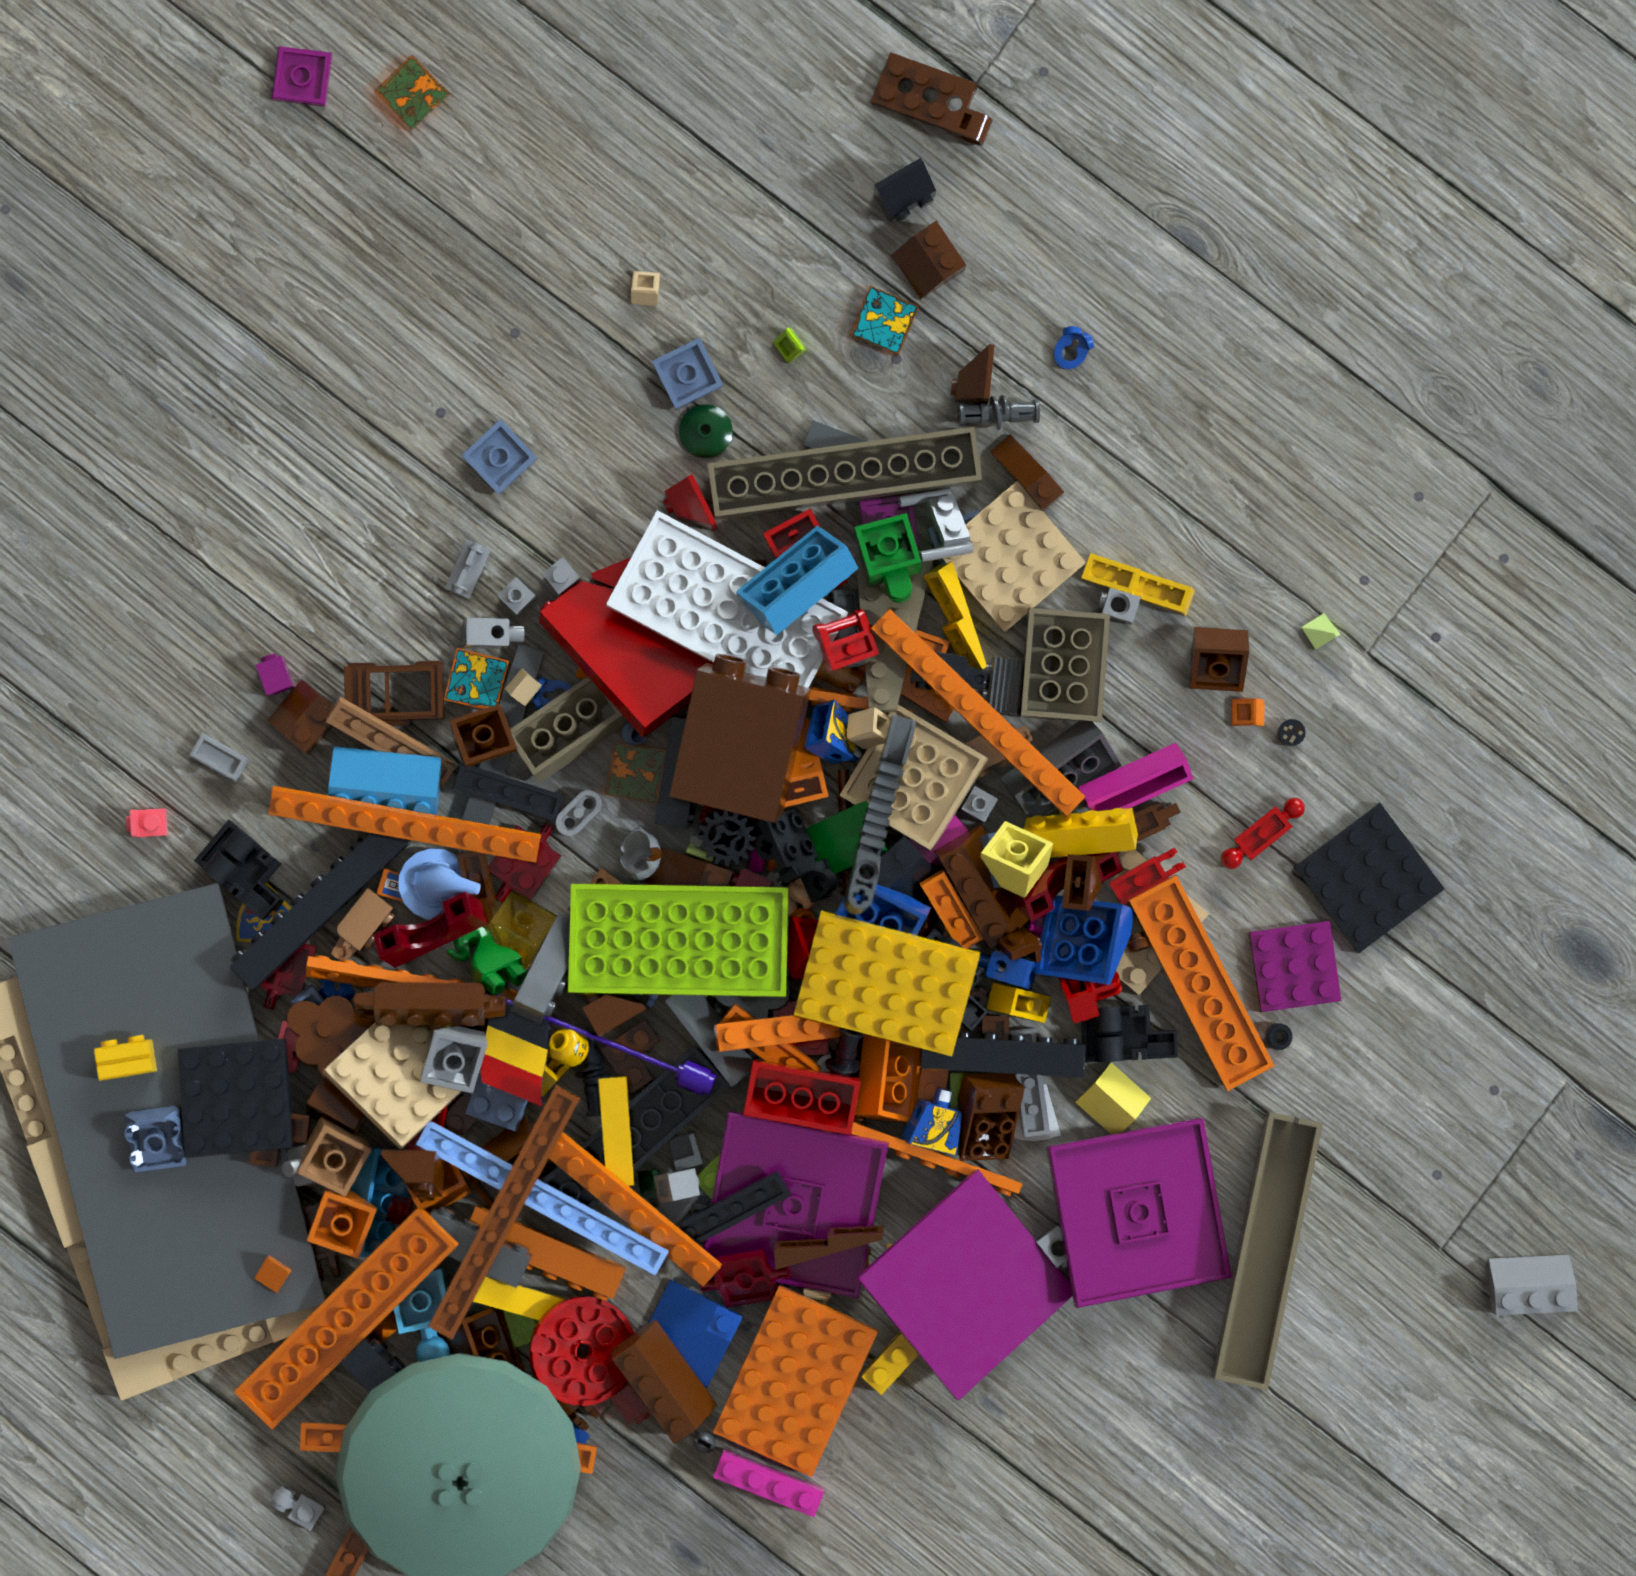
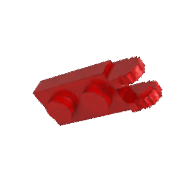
M1174 847L1158 857H1152L1109 882L1108 884L1119 903L1123 905L1129 903V899L1169 879L1168 877L1186 867L1184 862L1175 864L1166 872L1160 862L1175 856L1177 853L1176 848Z

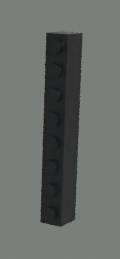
M371 833L364 840L362 837L357 839L350 846L352 852L345 858L342 856L338 857L330 865L332 871L325 877L322 874L319 875L310 884L312 889L306 895L300 893L290 903L293 907L286 914L280 912L270 922L273 926L266 933L261 930L252 938L251 942L253 945L247 951L241 949L231 958L233 964L230 966V969L254 992L411 844V840Z

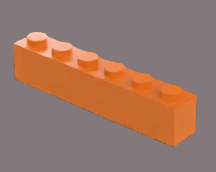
M477 1205L470 1220L478 1223L480 1229L490 1210ZM515 1221L505 1240L512 1245L514 1242H517L529 1248L528 1252L533 1254L526 1269L532 1270L533 1266L542 1269V1275L553 1280H557L558 1277L568 1280V1286L582 1291L583 1287L593 1291L592 1296L607 1301L608 1297L614 1299L627 1268L518 1221Z

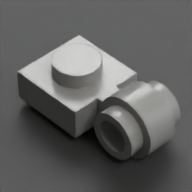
M281 1485L280 1489L276 1488L271 1497V1506L281 1512L291 1508L292 1511L287 1518L311 1531L326 1506L304 1493L301 1494L297 1501L294 1497L295 1492L287 1486Z

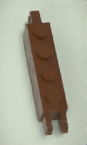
M381 982L375 987V992H361L355 994L353 998V1003L356 1007L354 1009L356 1017H359V1019H375V1025L384 1026L485 1025V1018L505 1016L506 1013L505 996L485 994V987L480 983Z

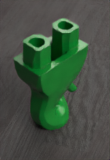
M484 926L453 940L456 951L453 949L447 950V954L450 957L462 962L469 958L470 948L477 945L472 956L471 976L474 983H480L492 995L502 993L505 989V981L510 980L513 985L518 986L526 978V971L521 965L522 957L515 950L496 944L492 934Z

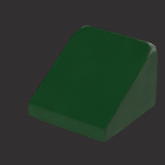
M653 1169L638 1172L640 1196L642 1198H658L654 1176L659 1175V1170Z

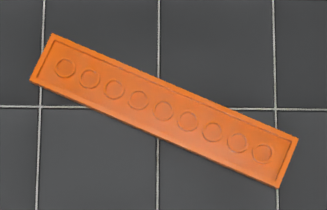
M419 1206L236 1388L234 1393L273 1430L459 1243Z

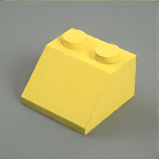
M1005 821L981 852L980 857L1000 887L1025 898L1048 867L1053 843Z

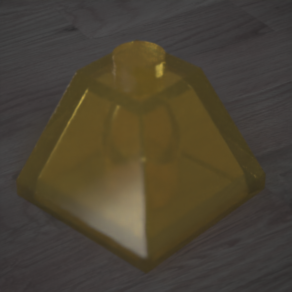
M512 890L491 920L489 927L498 945L515 950L522 957L521 965L528 969L542 947L557 915Z

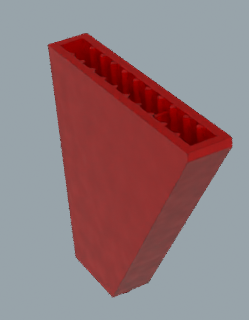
M581 581L577 585H572L565 590L555 601L550 600L546 602L540 609L539 623L644 738L690 703L697 670L705 663H713L608 608L606 604L614 589Z

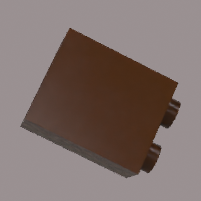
M715 654L714 663H705L696 673L669 797L775 823L784 811L811 688L798 685L800 674L795 671L779 667H768L767 675L763 677L746 673L747 661L742 658L726 654Z

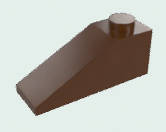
M1011 434L990 451L1012 479L1022 485L1043 512L1064 494V491L1048 472Z

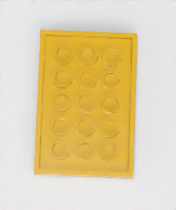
M821 911L794 1015L952 1056L980 952Z

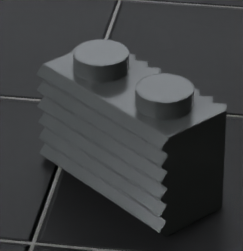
M992 657L991 663H986L987 667H985L989 682L988 690H982V698L998 713L1017 716L1024 661Z

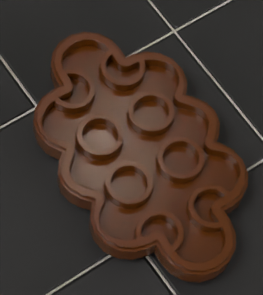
M341 996L328 997L320 1006L309 1001H300L295 1003L287 1014L288 1027L298 1036L295 1044V1054L298 1060L309 1067L317 1066L320 1076L329 1082L331 1081L323 1074V1071L375 1023V1019H359V1017H356L351 1003Z

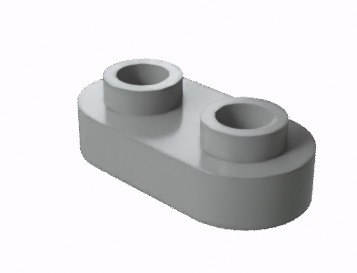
M585 790L579 793L557 816L556 827L558 831L565 836L577 835L601 811V797L592 790ZM586 799L593 800L594 806L591 809L584 807ZM573 818L575 825L572 828H567L565 826L566 819Z

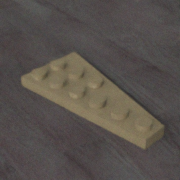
M855 557V562L858 566L856 573L860 609H863L867 616L870 628L891 609L916 633L928 585L923 576L931 571L933 560L922 562L921 573L909 576L912 583L911 597L903 603H896L889 599L884 583L869 587L861 558ZM872 631L879 654L865 659L869 708L875 707L883 713L896 712L907 664Z

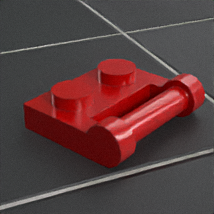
M863 609L855 610L852 612V615L827 624L818 623L812 627L813 635L818 640L828 672L879 654ZM854 625L859 629L858 633L833 642L830 641L828 635Z

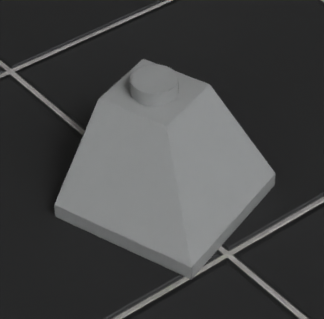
M460 1026L434 1030L420 1082L473 1093L488 1044L485 1033Z

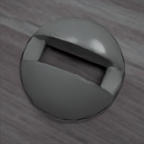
M702 1431L695 1436L694 1447L698 1452L707 1454L715 1447L716 1441L712 1433ZM699 1438L711 1444L710 1448L698 1443Z

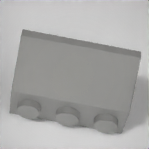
M1569 1254L1488 1259L1492 1314L1499 1316L1578 1311L1576 1281Z

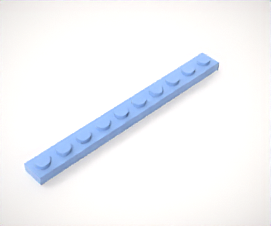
M430 1121L425 1126L416 1145L427 1151H436L441 1159L498 1190H501L513 1167L508 1162L433 1121ZM537 1179L525 1202V1205L653 1275L657 1274L669 1250Z

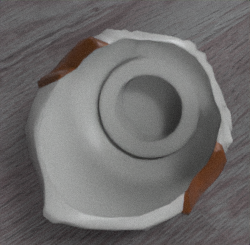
M641 826L636 827L623 840L620 847L622 856L618 861L624 872L631 876L632 879L644 880L648 878L659 867L660 858L662 857L657 839L646 832Z

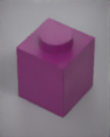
M276 653L262 657V662L256 664L267 696L271 697L295 688L283 656L277 657Z

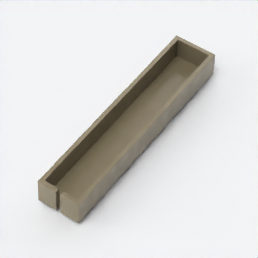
M1269 1111L1265 1113L1211 1375L1216 1380L1268 1390L1323 1126V1123L1295 1117L1293 1122L1294 1117Z

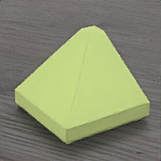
M1324 613L1301 627L1315 650L1340 635Z

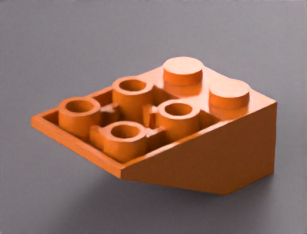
M810 718L804 719L785 807L829 797L820 758L805 748Z

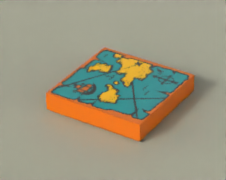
M457 648L444 700L481 710L499 704L510 661Z

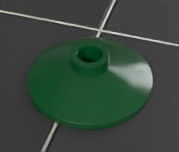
M708 404L698 405L690 409L683 416L679 426V436L683 446L688 452L700 458H711L721 454L729 446L733 434L732 424L727 414L720 408ZM704 425L711 428L710 433L707 435L702 434L700 431Z

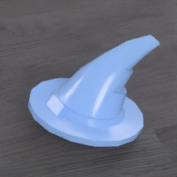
M427 849L415 853L404 863L398 878V891L404 905L413 914L430 920L442 911L443 901L464 891L469 894H478L480 884L461 877L457 855L444 849Z

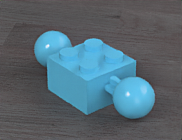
M444 1267L435 1268L394 1308L399 1334L420 1330L422 1340L416 1348V1359L418 1362L450 1356L451 1354L448 1343L438 1336L437 1331L428 1327L449 1288Z

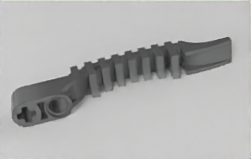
M894 714L892 715L886 741L879 758L880 763L875 771L876 778L872 782L873 789L869 794V803L866 805L865 811L867 812L863 817V826L860 829V838L856 844L857 851L854 853V863L844 898L846 910L857 915L863 913L873 900L880 871V853L884 849L885 842L883 841L887 835L885 830L889 826L890 820L888 818L893 811L891 805L896 800L894 793L899 790L900 783H898V780L903 777L904 770H901V768L906 764L917 722ZM859 869H867L871 874V879H863L859 874ZM856 895L860 896V901H862L860 905L856 904L857 900L854 898Z

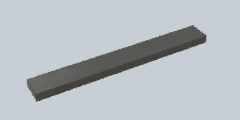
M518 644L505 688L521 668L534 679H537L545 652ZM504 688L499 704L502 706L511 729L523 721L528 704L524 706L510 696ZM512 753L481 762L479 768L505 776ZM470 794L462 820L489 825L497 802ZM453 848L462 852H468V850Z

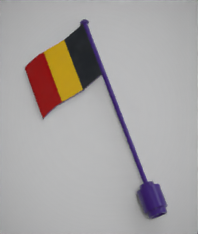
M485 991V994L492 995L489 991ZM506 998L505 1016L488 1018L486 1032L488 1044L481 1064L482 1082L541 1107V1084L548 1054L549 1022L676 1073L674 1079L679 1080L677 1086L699 1095L703 1093L709 1095L717 1075L711 1073L712 1070L688 1060L685 1065L680 1063L679 1067L676 1068L551 1016L550 1018L545 1016L541 1025L511 1012L514 1001Z

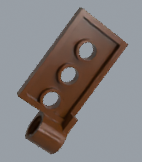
M890 52L871 99L873 105L945 130L947 134L978 146H983L993 122L987 115L969 109L978 87L977 83ZM910 81L913 83V88L908 93H901L898 90L900 83ZM927 90L937 91L938 96L933 102H926L923 99V95ZM960 99L962 107L959 110L951 111L948 109L950 100Z

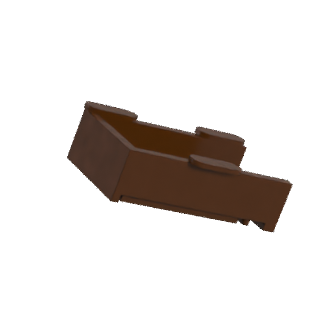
M418 661L414 665L376 666L374 663H350L347 667H344L345 700L391 726H408L411 724V720L445 719L444 665L441 661ZM430 672L431 711L390 712L392 705L389 695V673ZM370 673H385V703L383 707L386 709V713H371Z

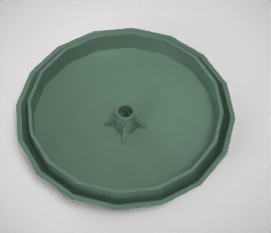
M455 1354L412 1363L370 1391L344 1429L335 1476L346 1521L372 1556L404 1575L506 1576L544 1551L571 1514L581 1472V1463L573 1423L546 1385L507 1361Z

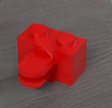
M1115 971L1110 985L1058 978L1059 986L1073 1023L1100 1016L1096 1002L1118 995L1122 990L1117 971Z

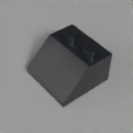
M919 158L874 184L873 195L888 221L891 222L896 219L899 222L907 218L911 214L910 210L919 206L921 209L934 201L932 197L936 196V189L923 160Z
M904 836L881 857L877 884L916 899L924 892L919 883L937 872ZM867 870L864 874L868 879H871V874Z

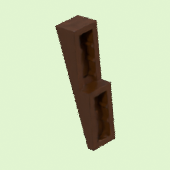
M884 1225L829 1228L828 1239L776 1241L774 1247L775 1270L880 1241L883 1239Z

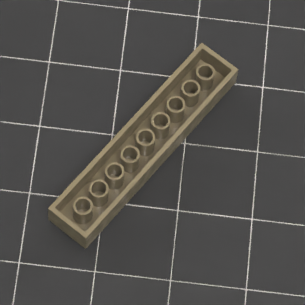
M975 427L708 463L716 520L981 484L982 482Z

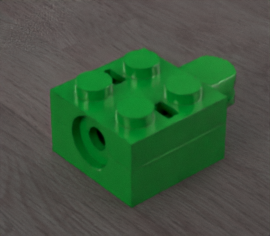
M907 513L856 526L855 541L869 587L884 583L887 595L892 602L903 603L907 601L912 594V583L909 576L921 573L922 563Z

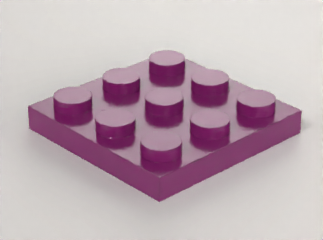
M1330 921L1249 932L1260 1012L1342 1001Z

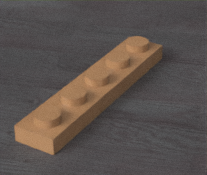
M342 697L338 699L326 717L325 722L376 751L442 758L440 788L443 787L456 768L455 762Z

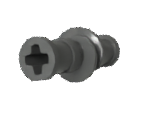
M1001 395L998 401L995 396H991L990 404L964 405L963 402L957 403L958 426H964V423L988 424L989 422H995L997 430H1000L1002 422L1015 423L1033 420L1034 423H1039L1040 404L1038 399H1033L1032 402L1017 403V401H1010L1007 403L1006 396Z

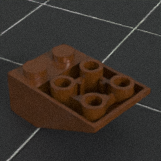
M963 1074L958 1094V1110L962 1114L959 1133L960 1161L1009 1159L1025 1087L1013 1074Z

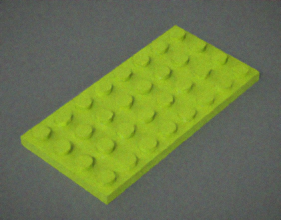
M571 884L568 993L786 997L789 888Z

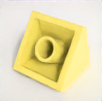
M1110 1062L1075 1103L1110 1134L1122 1133L1136 1120L1151 1098Z

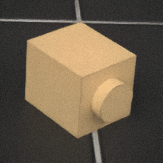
M875 707L849 714L847 739L862 749L883 744L886 741L891 718Z

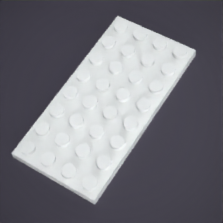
M658 510L606 604L608 608L714 663L715 654H726L746 660V673L766 677L768 667L792 670L800 674L798 685L807 688L810 686L824 659L818 640L813 635V625L818 623L827 624L844 618L848 614L847 611L822 598L809 608L806 613L793 621L785 630L775 635L758 621L736 594L739 588L765 567ZM838 631L828 634L831 642L835 639Z

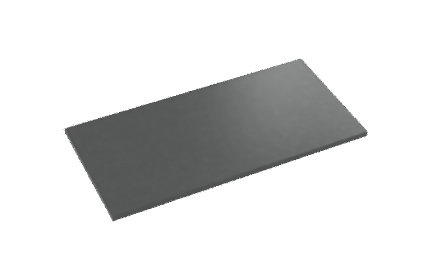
M219 883L9 937L8 942L114 1359L319 1306L326 1298L312 1244L307 1241L309 1232L298 1189L293 1177H286L282 1171L283 1163L289 1161L287 1149H280L278 1167L249 1164L250 1152L186 1158L187 1164L185 1166L135 1173L132 1171V1165L130 1164L129 1142L126 1140L124 1133L126 1128L125 1115L129 1112L174 1105L180 1111L183 1133L177 1049L259 1041L245 983L230 969V966L233 964L231 958L237 952ZM144 1035L145 1040L152 1039L157 1066L156 1072L99 1081L94 1049L101 1048V1042L117 1039L118 1044L128 1043V1037ZM269 1255L292 1269L278 1293L254 1279Z

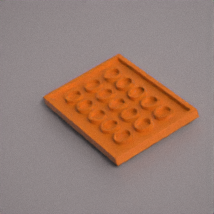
M779 1285L713 1433L812 1477L874 1342L878 1329Z

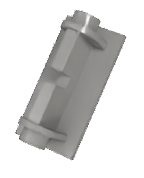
M466 539L445 589L470 599L491 550L479 543Z

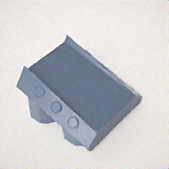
M171 1105L169 1107L140 1111L133 1110L125 1115L126 1128L124 1133L126 1140L129 1142V1159L134 1173L180 1167L187 1164L178 1107Z

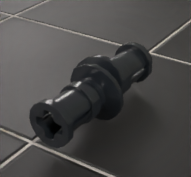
M840 1027L839 1043L831 1053L832 1058L826 1059L825 1067L830 1070L829 1073L850 1077V1074L856 1073L860 1068V1061L856 1054L858 1041L863 1037V1033Z
M585 1037L589 1045L588 1054L580 1063L582 1070L576 1072L575 1077L584 1079L582 1082L585 1084L584 1094L586 1095L588 1106L586 1117L601 1116L598 1079L609 1078L610 1074L602 1073L605 1066H601L602 1061L601 1055H599L598 1042Z

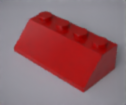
M754 1059L743 1115L851 1135L861 1079Z

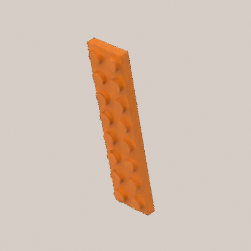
M1173 875L1164 882L1129 899V904L1134 910L1139 924L1148 937L1155 955L1225 1090L1229 1091L1274 1067L1275 1065L1177 875Z

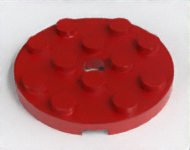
M576 1296L558 1302L541 1317L531 1337L529 1358L534 1377L537 1381L547 1386L555 1399L566 1404L590 1406L609 1399L627 1381L626 1377L612 1360L611 1349L634 1334L628 1319L611 1303L591 1296ZM586 1343L589 1348L588 1355L584 1358L577 1357L579 1344Z

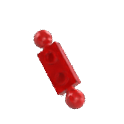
M1295 797L1288 799L1284 804L1282 812L1277 806L1273 807L1234 839L1238 847L1236 849L1228 848L1221 855L1223 866L1227 869L1238 868L1242 863L1244 855L1251 861L1293 827L1288 820L1290 818H1300L1304 814L1305 805L1303 801Z

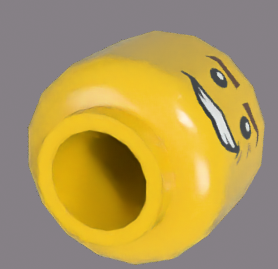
M561 1028L551 1036L548 1049L553 1059L567 1067H575L586 1058L589 1045L585 1036L573 1030Z

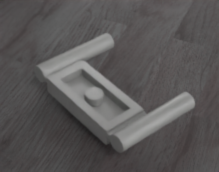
M950 488L898 497L899 507L922 503L927 504L942 543V548L920 551L921 562L973 553V545L969 541V532Z

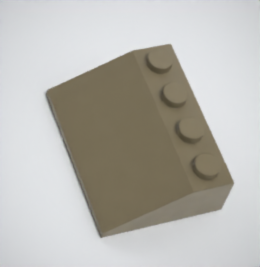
M1039 608L1028 609L1019 717L1102 722L1110 614Z

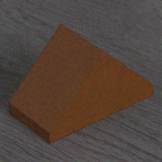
M1068 854L1062 908L1089 911L1102 887L1096 859L1093 856Z

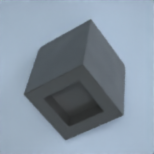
M694 1132L673 1137L669 1140L676 1171L703 1164Z

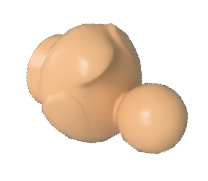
M801 878L789 883L785 887L789 888L788 917L797 909L796 903L803 905L805 910L810 909L815 904V902L811 903Z

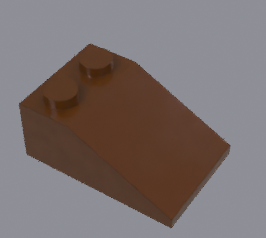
M660 847L662 857L660 858L659 867L644 882V885L729 886L733 872Z

